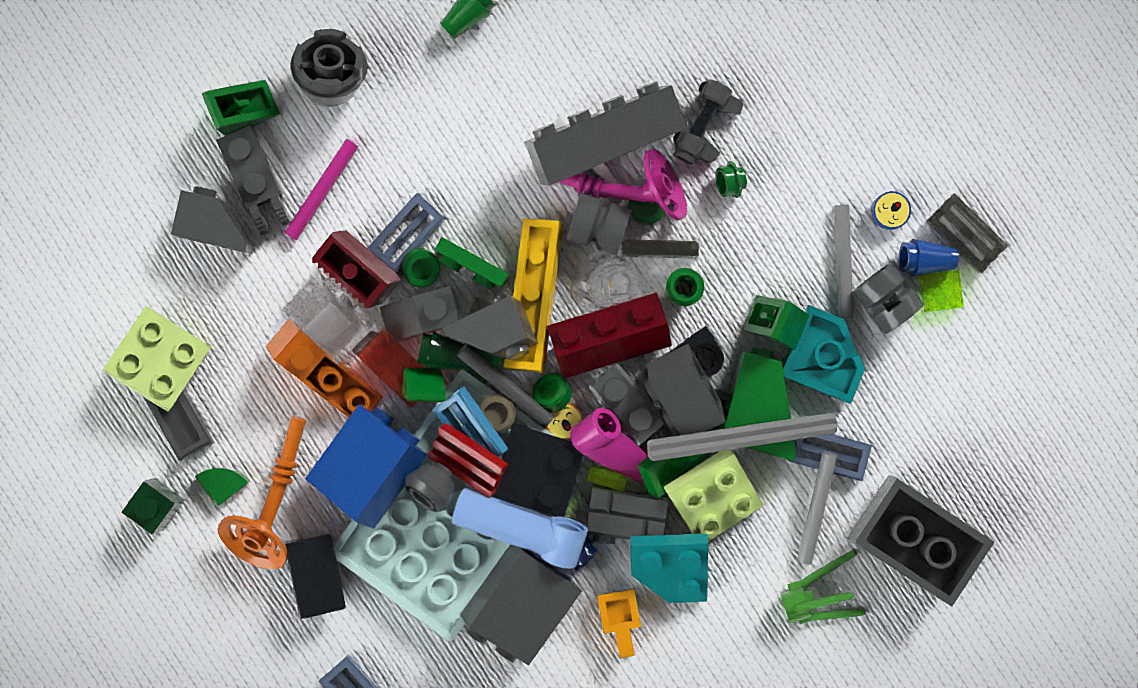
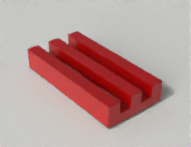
M448 423L443 424L438 429L437 434L439 436L433 441L432 446L434 448L429 451L427 457L435 463L438 462L444 465L453 475L487 498H490L496 493L508 463ZM447 440L466 453H462L461 451L447 443ZM477 462H481L482 464L493 470L495 473H492L491 471H489Z

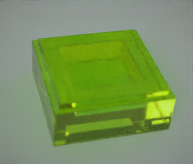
M959 270L919 275L922 301L925 303L923 306L924 312L964 307Z
M596 465L590 466L586 477L587 481L622 492L627 482L626 476Z

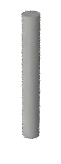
M835 205L838 317L853 318L849 205Z
M822 452L797 558L798 562L811 565L837 460V454L831 452Z

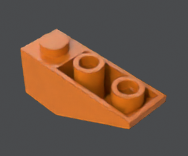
M291 318L286 321L265 346L273 360L348 418L359 404L372 411L383 398L378 391Z

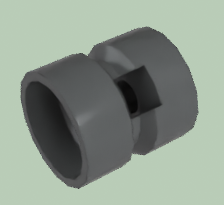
M581 193L566 240L585 246L595 242L597 250L617 256L632 209L615 203L604 207L601 199Z
M893 262L885 265L853 290V294L864 308H872L874 310L872 318L884 334L899 327L925 305L913 288H905L903 286L905 278ZM895 293L899 300L886 308L882 302Z

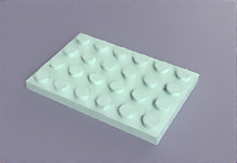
M463 369L460 370L447 388L446 399L457 390L465 387L479 407L484 398L497 393ZM449 406V407H448L449 410L451 411V413L453 414V416L456 418V420L458 421V423L462 426V423L460 422V420L457 418V416L455 415V413L453 412V410H452V409L450 408V406ZM515 407L516 418L513 423L553 435ZM431 410L414 434L420 439L417 446L427 454L434 448L432 446L433 441L439 436L437 434L438 429L443 425L433 410ZM512 425L503 432H497L505 445ZM447 440V443H449L450 445H452L453 447H455L456 449H458L459 451H461L460 448H458L457 446H455L454 444H452L451 442H449V441ZM426 456L419 467L426 463L434 465L435 462ZM484 466L486 469H488V470L491 471L492 473H495L493 470H491V469L488 468L487 466ZM455 475L452 478L455 488L447 510L433 512L425 508L404 487L374 529L357 523L352 519L333 546L338 562L450 643H452L465 625L464 620L460 616L461 612L510 545L452 524L453 513L462 490L466 487L477 491Z

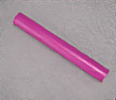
M346 138L284 233L298 240L359 148L358 145Z

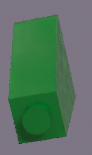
M751 347L749 352H738L727 392L728 397L723 406L725 422L720 424L719 429L791 419L782 362L771 359L773 352L757 347ZM794 440L744 447L792 461L795 460L796 456Z

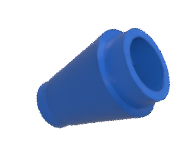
M917 239L903 242L898 254V264L901 272L908 273L912 277L955 270L959 259L956 248Z

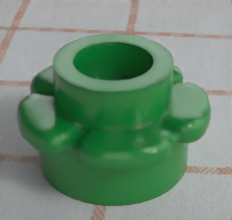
M733 161L727 162V166L716 169L715 179L720 195L722 197L735 196V198H739L742 194V189H745L747 186L744 169L737 167Z

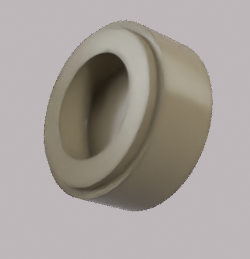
M493 394L487 396L479 404V408L496 432L507 430L516 418L514 403L504 395Z

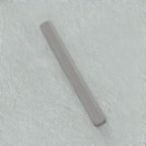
M826 413L653 439L647 442V451L650 460L658 461L830 435L837 432V421L834 414Z

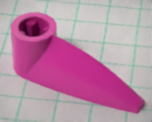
M598 408L572 427L570 438L572 444L580 453L619 474L645 484L638 464L648 456L637 444L621 432V425L613 412L606 408Z

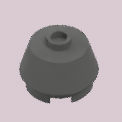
M336 29L314 31V37L305 40L301 45L297 44L290 63L291 74L304 94L312 102L327 107L338 106L349 101L364 81L368 69L367 60L361 46L358 47L354 42L347 39L345 32Z

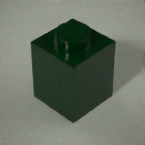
M156 478L142 482L121 513L153 535L164 531L185 499Z

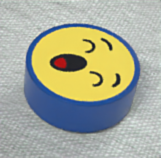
M885 192L878 196L872 204V219L880 228L885 230L900 228L910 218V202L899 192Z

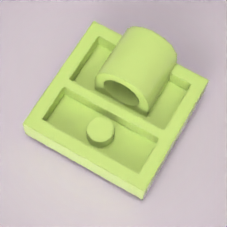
M145 306L102 371L169 412L211 347L148 306Z
M732 450L719 451L664 486L665 491L692 534H707L708 541L764 506Z

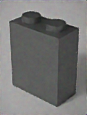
M510 544L460 616L468 626L465 631L476 641L484 644L488 640L497 646L495 650L508 661L514 663L516 659H519L529 666L582 590L572 578L531 551Z

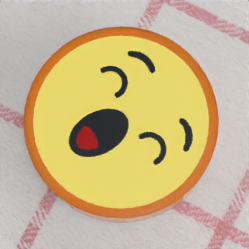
M568 403L562 410L551 413L554 417L546 428L557 437L567 440L571 439V429L583 420L582 414L574 404Z

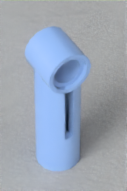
M466 487L459 496L452 517V524L540 554V557L546 562L568 569L577 566L588 532V528L573 519L566 517L552 518L494 497L487 498L480 492Z

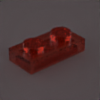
M382 327L355 355L412 408L417 401H408L402 395L403 371L407 367H424L417 363V360Z

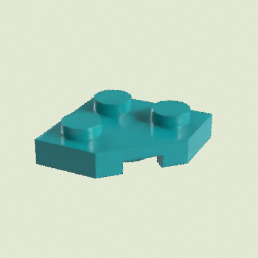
M807 305L805 312L809 314V318L796 349L790 348L783 364L784 378L851 404L864 374L865 367L849 335L850 331L847 324L840 317Z
M708 535L630 536L631 576L669 603L707 602Z

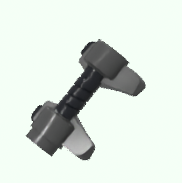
M710 79L708 82L704 81L701 83L698 101L701 103L702 108L691 128L675 133L673 137L676 148L673 156L690 165H693L698 158L706 163H711L720 155V152L704 137L705 131L715 113L723 112L740 115L743 108L742 101L731 95L732 90L715 80Z

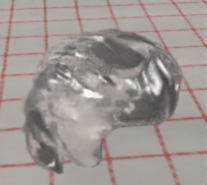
M601 254L593 256L592 259L581 265L572 280L568 294L578 302L583 310L590 313L635 299L638 293H640L642 282L638 272L634 270L626 258Z

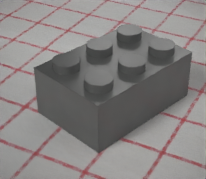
M890 475L887 476L847 537L951 607L994 544V541L900 479Z

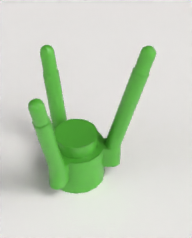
M851 550L800 581L787 584L789 592L781 594V598L789 623L799 621V624H804L810 621L865 615L866 611L862 608L817 612V608L852 599L853 594L851 592L814 600L811 589L803 591V588L857 555L855 550Z

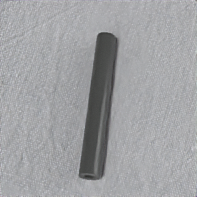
M465 344L460 349L457 357L541 426L546 427L552 421L554 416L470 346Z

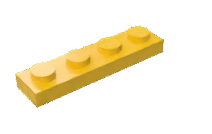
M523 218L513 297L522 303L538 344L528 348L529 353L519 359L509 361L506 358L504 360V368L508 370L544 373L549 340L547 326L551 325L563 224L560 221Z

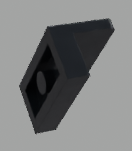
M325 534L303 540L298 538L285 541L287 561L300 619L345 609L346 604L331 535Z

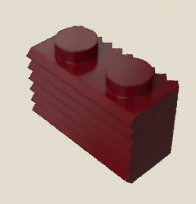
M347 230L333 231L312 257V263H318V268H323L324 273H329L330 278H335V283H341V288H346L347 293H352L353 298H358V303H364V308L383 304L402 280L397 273Z

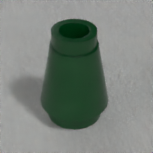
M433 332V335L423 333L417 363L426 365V369H471L470 366L457 357L458 352L465 344Z

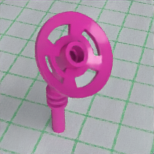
M650 149L644 155V170L647 181L642 184V187L606 183L602 177H599L598 180H596V175L593 174L588 177V173L585 171L582 174L578 173L559 181L561 184L576 188V192L579 194L584 191V194H592L596 198L604 197L638 202H657L671 218L677 221L685 218L687 215V203L681 183L669 161L656 149ZM670 203L674 205L673 212L667 206Z

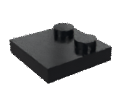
M513 423L506 443L508 450L503 453L502 460L507 462L508 466L496 493L491 497L550 516L564 517L583 454L574 447L570 440Z

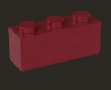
M657 292L547 326L562 377L565 379L672 346L668 322Z

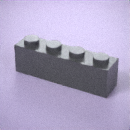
M655 81L637 88L638 96L626 101L624 96L621 95L603 102V110L594 114H590L589 109L572 114L567 117L569 121L567 125L556 129L554 123L532 131L534 138L524 143L540 184L552 185L687 129L672 85L659 87L658 82Z

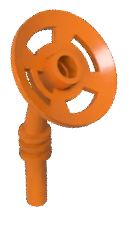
M291 417L281 455L275 458V463L278 465L273 466L272 470L275 473H272L270 476L273 482L259 519L252 520L235 515L227 516L221 520L217 528L221 541L233 554L245 562L260 568L278 569L288 559L284 543L273 532L271 527L287 485L293 482L290 476H294L295 471L292 468H297L298 465L295 462V458L306 424V420L300 417ZM231 524L236 525L235 534L237 537H235L231 530ZM265 550L267 552V555H263L257 552Z

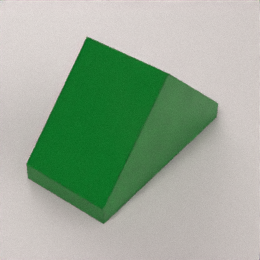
M266 79L208 90L201 94L216 130L225 136L246 126L258 125L280 114Z
M756 295L742 330L795 350L809 314L789 301Z

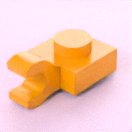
M634 588L598 594L597 600L603 633L615 632L620 658L635 656L630 629L641 627Z

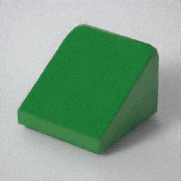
M405 368L403 371L402 395L408 401H446V391L441 370Z

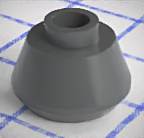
M438 462L434 465L426 463L406 475L405 489L425 508L433 512L444 511L448 509L454 492L455 484L452 481L454 475L448 468Z

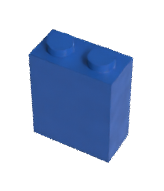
M359 404L305 479L355 522L374 529L405 487L406 475L419 468L428 454L417 446L420 441L417 436L402 426L397 430L391 425L395 419L377 406L371 411Z

